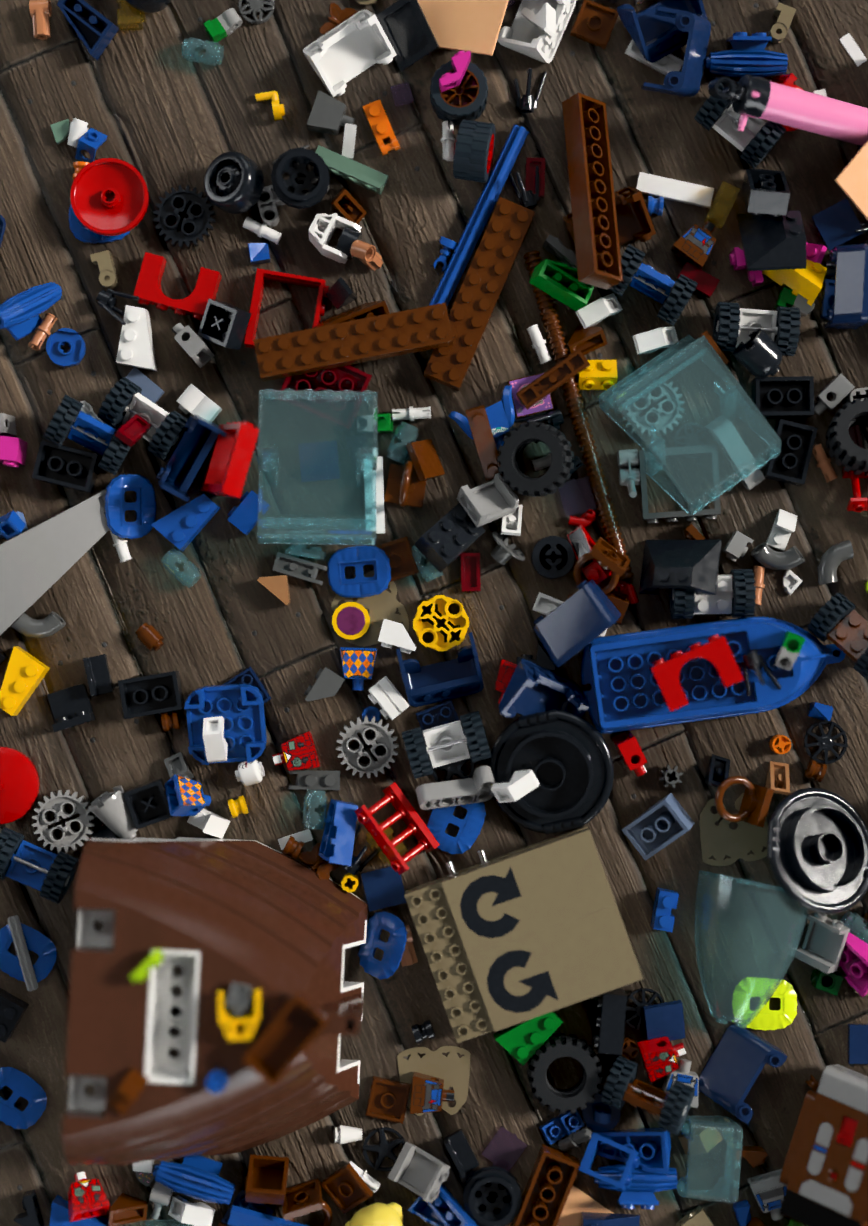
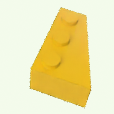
M19 646L13 647L0 690V708L11 716L19 714L50 669Z

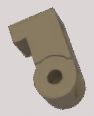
M778 2L773 13L774 16H777L776 23L768 33V36H772V41L770 42L776 45L784 40L796 12L795 8Z
M106 250L90 254L92 263L99 267L100 284L106 289L115 288L118 284V278L112 253Z
M699 1205L681 1218L675 1226L714 1225Z

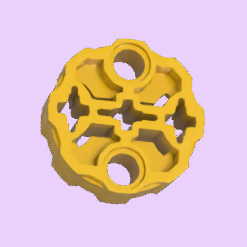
M436 595L423 601L418 606L415 618L413 619V630H415L419 642L425 647L437 651H448V649L460 645L465 639L469 627V617L463 605L458 600L446 597L445 595ZM432 604L433 606L430 609L432 613L421 617L423 613L422 607H428ZM451 604L459 606V612L455 615L451 614L448 610ZM435 605H438V611L442 614L441 617L435 612ZM433 616H435L439 620L445 619L446 621L444 624L449 629V631H447L443 627L437 628L436 626L438 623L433 618ZM429 618L434 623V625L430 624L428 621L422 622V619ZM450 621L453 625H460V627L453 629L448 622ZM440 630L447 634V642H444V635L440 633ZM461 630L459 634L460 640H454L450 643L449 641L452 637L450 633L452 631L456 633ZM424 633H432L434 640L431 643H425L422 639Z

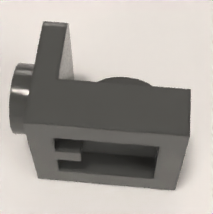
M182 752L164 760L170 778L174 774L189 779L194 778Z
M232 982L226 1002V1011L229 1012V1015L235 1017L246 1016L252 986Z

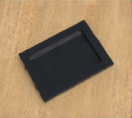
M398 0L376 15L397 54L394 58L401 71L439 48L418 0Z

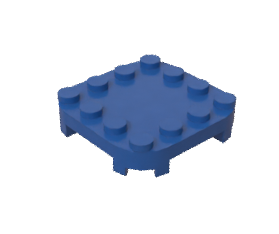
M248 684L200 687L191 692L185 702L184 709H186L188 727V750L197 761L203 765L211 764L207 762L203 740V718L223 716L224 738L228 743L227 761L214 763L244 761L249 763L262 755L266 748L267 735L264 701L257 687Z

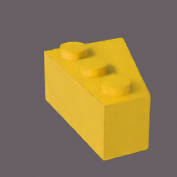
M806 259L805 269L762 270V273L781 286L783 284L787 285L793 290L792 294L795 296L800 294L808 300L807 304L812 306L822 289L827 268L820 263Z

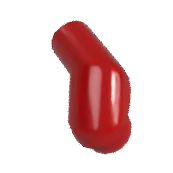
M588 509L581 517L570 515L568 525L577 527L583 525L586 528L595 521L596 513L594 510Z
M619 581L615 591L630 597V605L638 603L634 586L627 582Z

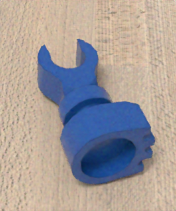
M441 236L439 243L443 246V249H440L439 253L441 255L435 260L433 266L435 269L437 264L442 262L444 264L442 272H444L447 268V258L451 255L450 250H455L457 242Z

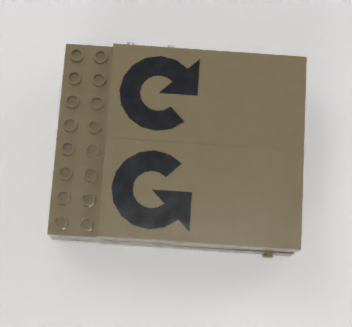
M587 825L487 860L484 850H481V852L479 850L478 855L481 863L455 872L452 861L446 862L449 874L405 890L404 895L457 1043L491 1031L502 1030L643 979L596 845Z

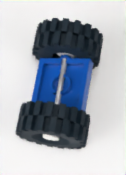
M629 244L621 257L623 282L609 288V290L622 296L629 284V286L663 304L657 317L674 326L698 283L683 274L679 276L675 283L669 276L657 272L650 265L641 263L646 253Z
M65 395L43 438L61 447L67 437L95 453L103 455L98 467L116 475L130 446L115 436V429L81 412L83 403Z
M5 827L0 833V879L11 878L40 891V897L59 904L71 885L79 865V859L62 851L56 855L24 841V835Z

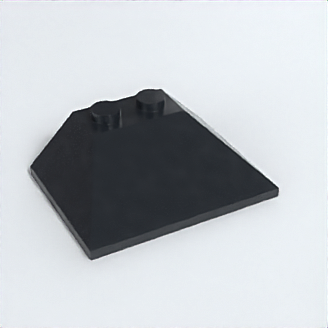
M800 210L787 211L786 215H780L779 217L763 213L760 215L750 213L737 214L747 271L806 268V235Z
M645 540L639 594H659L660 588L693 589L696 595H716L722 541Z

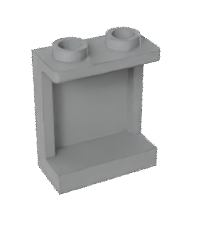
M500 473L495 474L492 481L470 489L468 485L462 486L457 496V500L476 527L514 513L519 503L518 496L503 481Z
M814 912L808 914L807 919L810 920L805 940L802 948L796 950L794 957L826 974L837 971L850 928L844 926V923L839 920L828 918L825 913Z
M406 1142L387 1178L400 1183L422 1197L424 1201L432 1203L438 1197L442 1183L449 1176L450 1166L416 1145Z

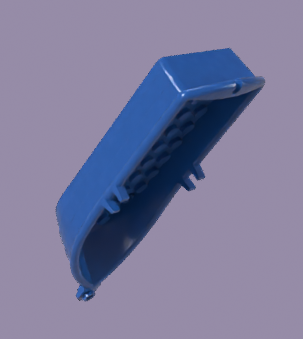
M754 616L597 637L584 647L581 681L582 685L591 684L592 686L590 691H583L589 705V715L597 731L607 734L755 714L779 708L802 695L818 679L827 664L841 662L846 654L835 644L823 645L816 637L795 624L771 617ZM786 630L805 638L799 655L790 671L774 665ZM718 634L719 637L725 636L743 678V668L740 663L743 661L742 656L757 651L758 655L761 654L763 661L781 686L779 690L761 664L758 668L765 685H761L755 670H749L747 667L751 695L747 696L744 680L725 688L720 681L716 669L708 660L693 658L682 666L679 674L680 685L689 704L670 712L650 668L654 666L653 662L662 658L667 661L672 658L671 654L680 650L685 653L690 650L689 646L698 642L703 645L708 642L707 638ZM834 650L838 651L837 657L833 656Z

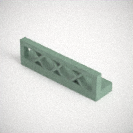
M318 145L315 153L323 158L330 173L381 195L389 178L388 175Z

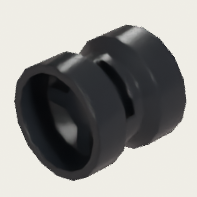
M430 1020L424 1021L421 1025L415 1024L411 1026L417 1045L423 1043L426 1039H436Z

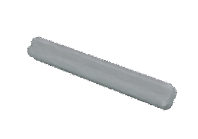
M14 915L8 918V924L28 991H33L38 988V983L19 916Z

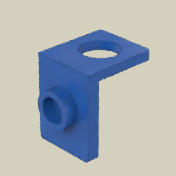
M90 128L78 140L75 158L84 162H93L96 150L107 140V136ZM81 150H86L90 154V158L83 157Z

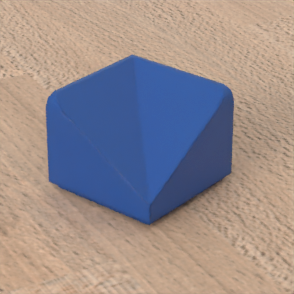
M248 243L252 265L271 262L268 243Z
M14 511L0 517V533L7 540L20 534L25 527V523Z
M812 702L808 716L830 722L834 708Z
M747 1200L733 1203L739 1226H746L751 1220L750 1204Z

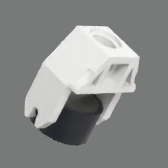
M326 213L316 214L308 230L310 242L323 256L346 264L347 259L352 260L354 257L350 253L353 242L355 240L361 241L362 238L361 227L352 221L338 216L337 213L330 215ZM339 228L343 232L335 249L328 246V243L335 229Z

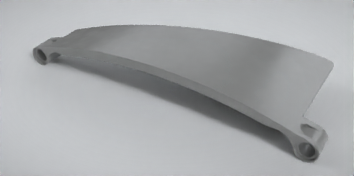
M106 488L0 544V635L110 530L104 514Z

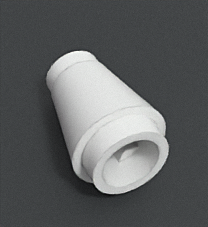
M73 118V121L70 122L67 145L77 148L78 140L89 129L87 128V122Z
M344 1125L334 1127V1143L341 1145L362 1140V1128Z

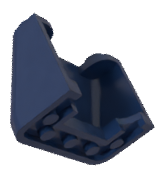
M593 579L589 582L584 580L577 586L578 591L549 615L546 617L541 615L533 622L535 624L532 627L557 667H560L597 638L622 615Z
M521 659L517 664L499 703L500 713L506 718H514L517 713L525 716L553 709L568 712L581 718L589 708L582 689L575 682L526 659Z

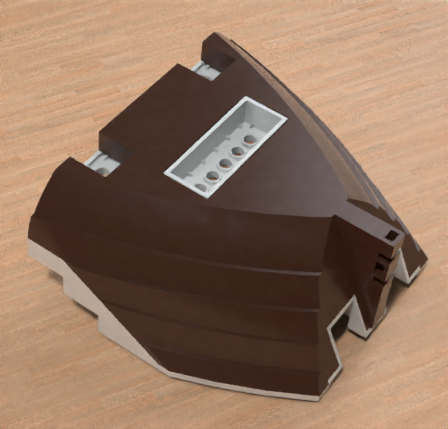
M136 837L132 840L89 839L83 848L74 895V908L79 910L77 946L72 949L65 1071V1075H70L69 1106L67 1113L63 1116L62 1130L67 1164L128 1165L144 1161L169 1160L196 1155L213 1156L239 1153L317 1122L358 1100L361 1060L341 1059L340 1062L341 1035L358 1036L363 1018L364 982L345 981L343 984L344 955L346 948L366 943L368 903L355 894L343 890L341 885L330 878L329 880H319L316 870L313 871L309 866L300 861L294 860L292 857L256 840L177 837L176 839ZM96 920L104 923L102 931L95 930L94 922ZM158 948L163 953L161 956L163 961L155 969L151 966L146 971L149 975L141 983L136 981L133 984L128 977ZM175 965L183 967L184 973L177 976L174 974L173 967ZM232 982L252 986V992L246 1016L235 1017L227 1012L231 1018L250 1017L255 1009L254 990L261 989L262 1018L253 1039L228 1041L222 1026L219 1024L218 991H225L226 1007ZM173 986H180L183 994L175 996L172 993ZM299 991L312 1002V1008L316 1005L330 1017L329 1022L290 1069L287 1068L284 1076L273 1087L244 1063L242 1058L294 994ZM173 1006L181 1008L182 1014L180 1016L172 1015L171 1008ZM239 1025L238 1030L241 1033L244 1031L242 1025ZM178 1027L181 1035L173 1037L170 1034V1028ZM172 1047L178 1048L180 1055L175 1058L171 1057L169 1049ZM133 1067L149 1078V1080L124 1116L108 1105V1102ZM222 1069L228 1075V1083L221 1093H212L206 1087V1079L211 1071ZM93 1085L96 1088V1093L89 1095L85 1087Z

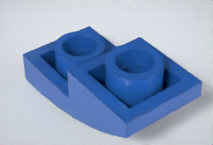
M576 1109L575 1113L566 1111L565 1114L558 1115L539 1128L546 1142L552 1145L565 1135H570V1133L577 1131L585 1125Z

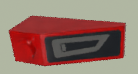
M583 525L567 534L577 560L582 555L589 553L595 544ZM597 559L587 561L581 569L588 581L593 579L596 584L612 574L611 570L604 569L597 562Z

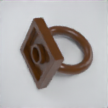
M407 461L405 466L390 464L384 502L399 504L402 507L422 508L427 480H419L411 461Z
M599 537L591 551L582 555L575 563L573 570L575 583L578 586L583 582L581 577L583 565L589 560L597 559V562L604 569L611 570L612 572L609 584L600 588L606 595L617 586L619 576L623 575L631 560L603 538Z
M732 776L725 779L719 785L715 794V806L719 815L729 822L744 821L764 827L774 790L752 784L745 777ZM733 784H741L746 787L738 814L728 813L723 806L724 792Z
M319 1178L286 1188L285 1205H282L285 1221L294 1222L296 1217L322 1209L325 1219L320 1226L331 1225L333 1218L332 1210L322 1200Z

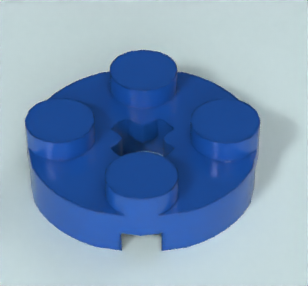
M58 329L57 332L53 335L51 334L47 339L46 352L50 359L58 366H76L85 355L86 345L84 339L73 329ZM65 343H68L69 347H71L67 353H64V350L61 349V346H65Z

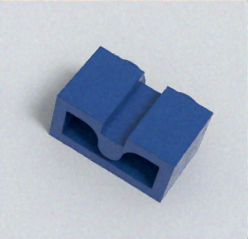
M252 490L250 493L245 492L240 499V505L238 507L234 506L228 513L229 518L227 519L245 535L249 534L260 518L271 507Z
M657 888L650 924L653 929L673 932L675 916L671 914V909H677L678 892Z

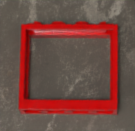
M257 268L249 312L251 317L244 341L246 347L255 349L253 340L256 337L265 279L319 288L312 328L320 324V318L325 315L326 305L323 304L324 297H327L326 293L329 291V286H326V280Z
M232 421V423L227 422L226 424L219 425L227 434L225 437L219 434L214 442L201 491L216 496L240 498L260 429L254 428V424L251 422Z

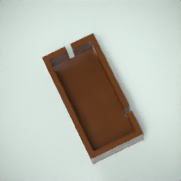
M299 991L294 994L242 1058L244 1063L273 1087L284 1076L287 1068L290 1069L329 1022L330 1017L316 1005L312 1008V1002Z

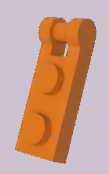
M379 99L362 106L382 156L388 154L391 150H399L400 145L381 100ZM390 139V143L384 144V140Z

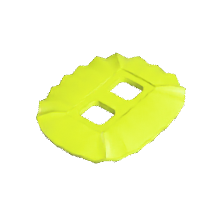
M771 977L749 978L741 981L733 992V1014L737 1022L745 1028L764 1031L784 1029L792 1024L797 1015V993L786 980ZM751 997L761 998V1008L759 1010L750 1009ZM770 998H780L779 1010L769 1009Z

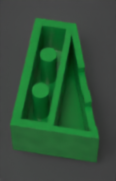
M548 259L535 266L529 283L574 311H578L587 305L594 286L578 281L577 268Z
M552 1011L494 1034V1039L524 1066L563 1021L557 1013Z

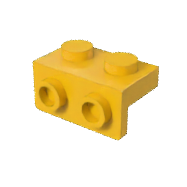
M587 360L590 366L578 374V389L616 390L618 380L617 360Z

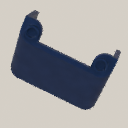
M660 0L637 14L632 5L622 4L617 7V11L622 23L645 60L654 63L685 46L689 33L677 29L675 18L655 15L657 7L688 11L707 19L702 0Z
M731 1024L726 1029L699 1075V1091L748 1124L753 1116L751 1107L743 1102L766 1063L772 1067H780L788 1056L781 1049L743 1026Z

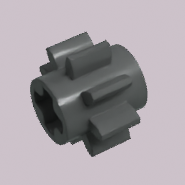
M667 764L666 770H659L663 774L658 779L665 781L664 787L671 784L672 788H675V783H682L679 780V776L683 775V773L676 771L678 766L675 765L671 769ZM673 772L674 780L670 779L668 781L667 773L671 774Z

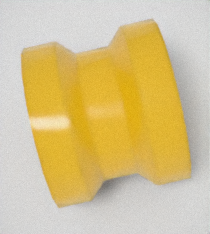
M243 795L239 796L238 799L228 800V806L233 818L238 817L239 814H248V807Z

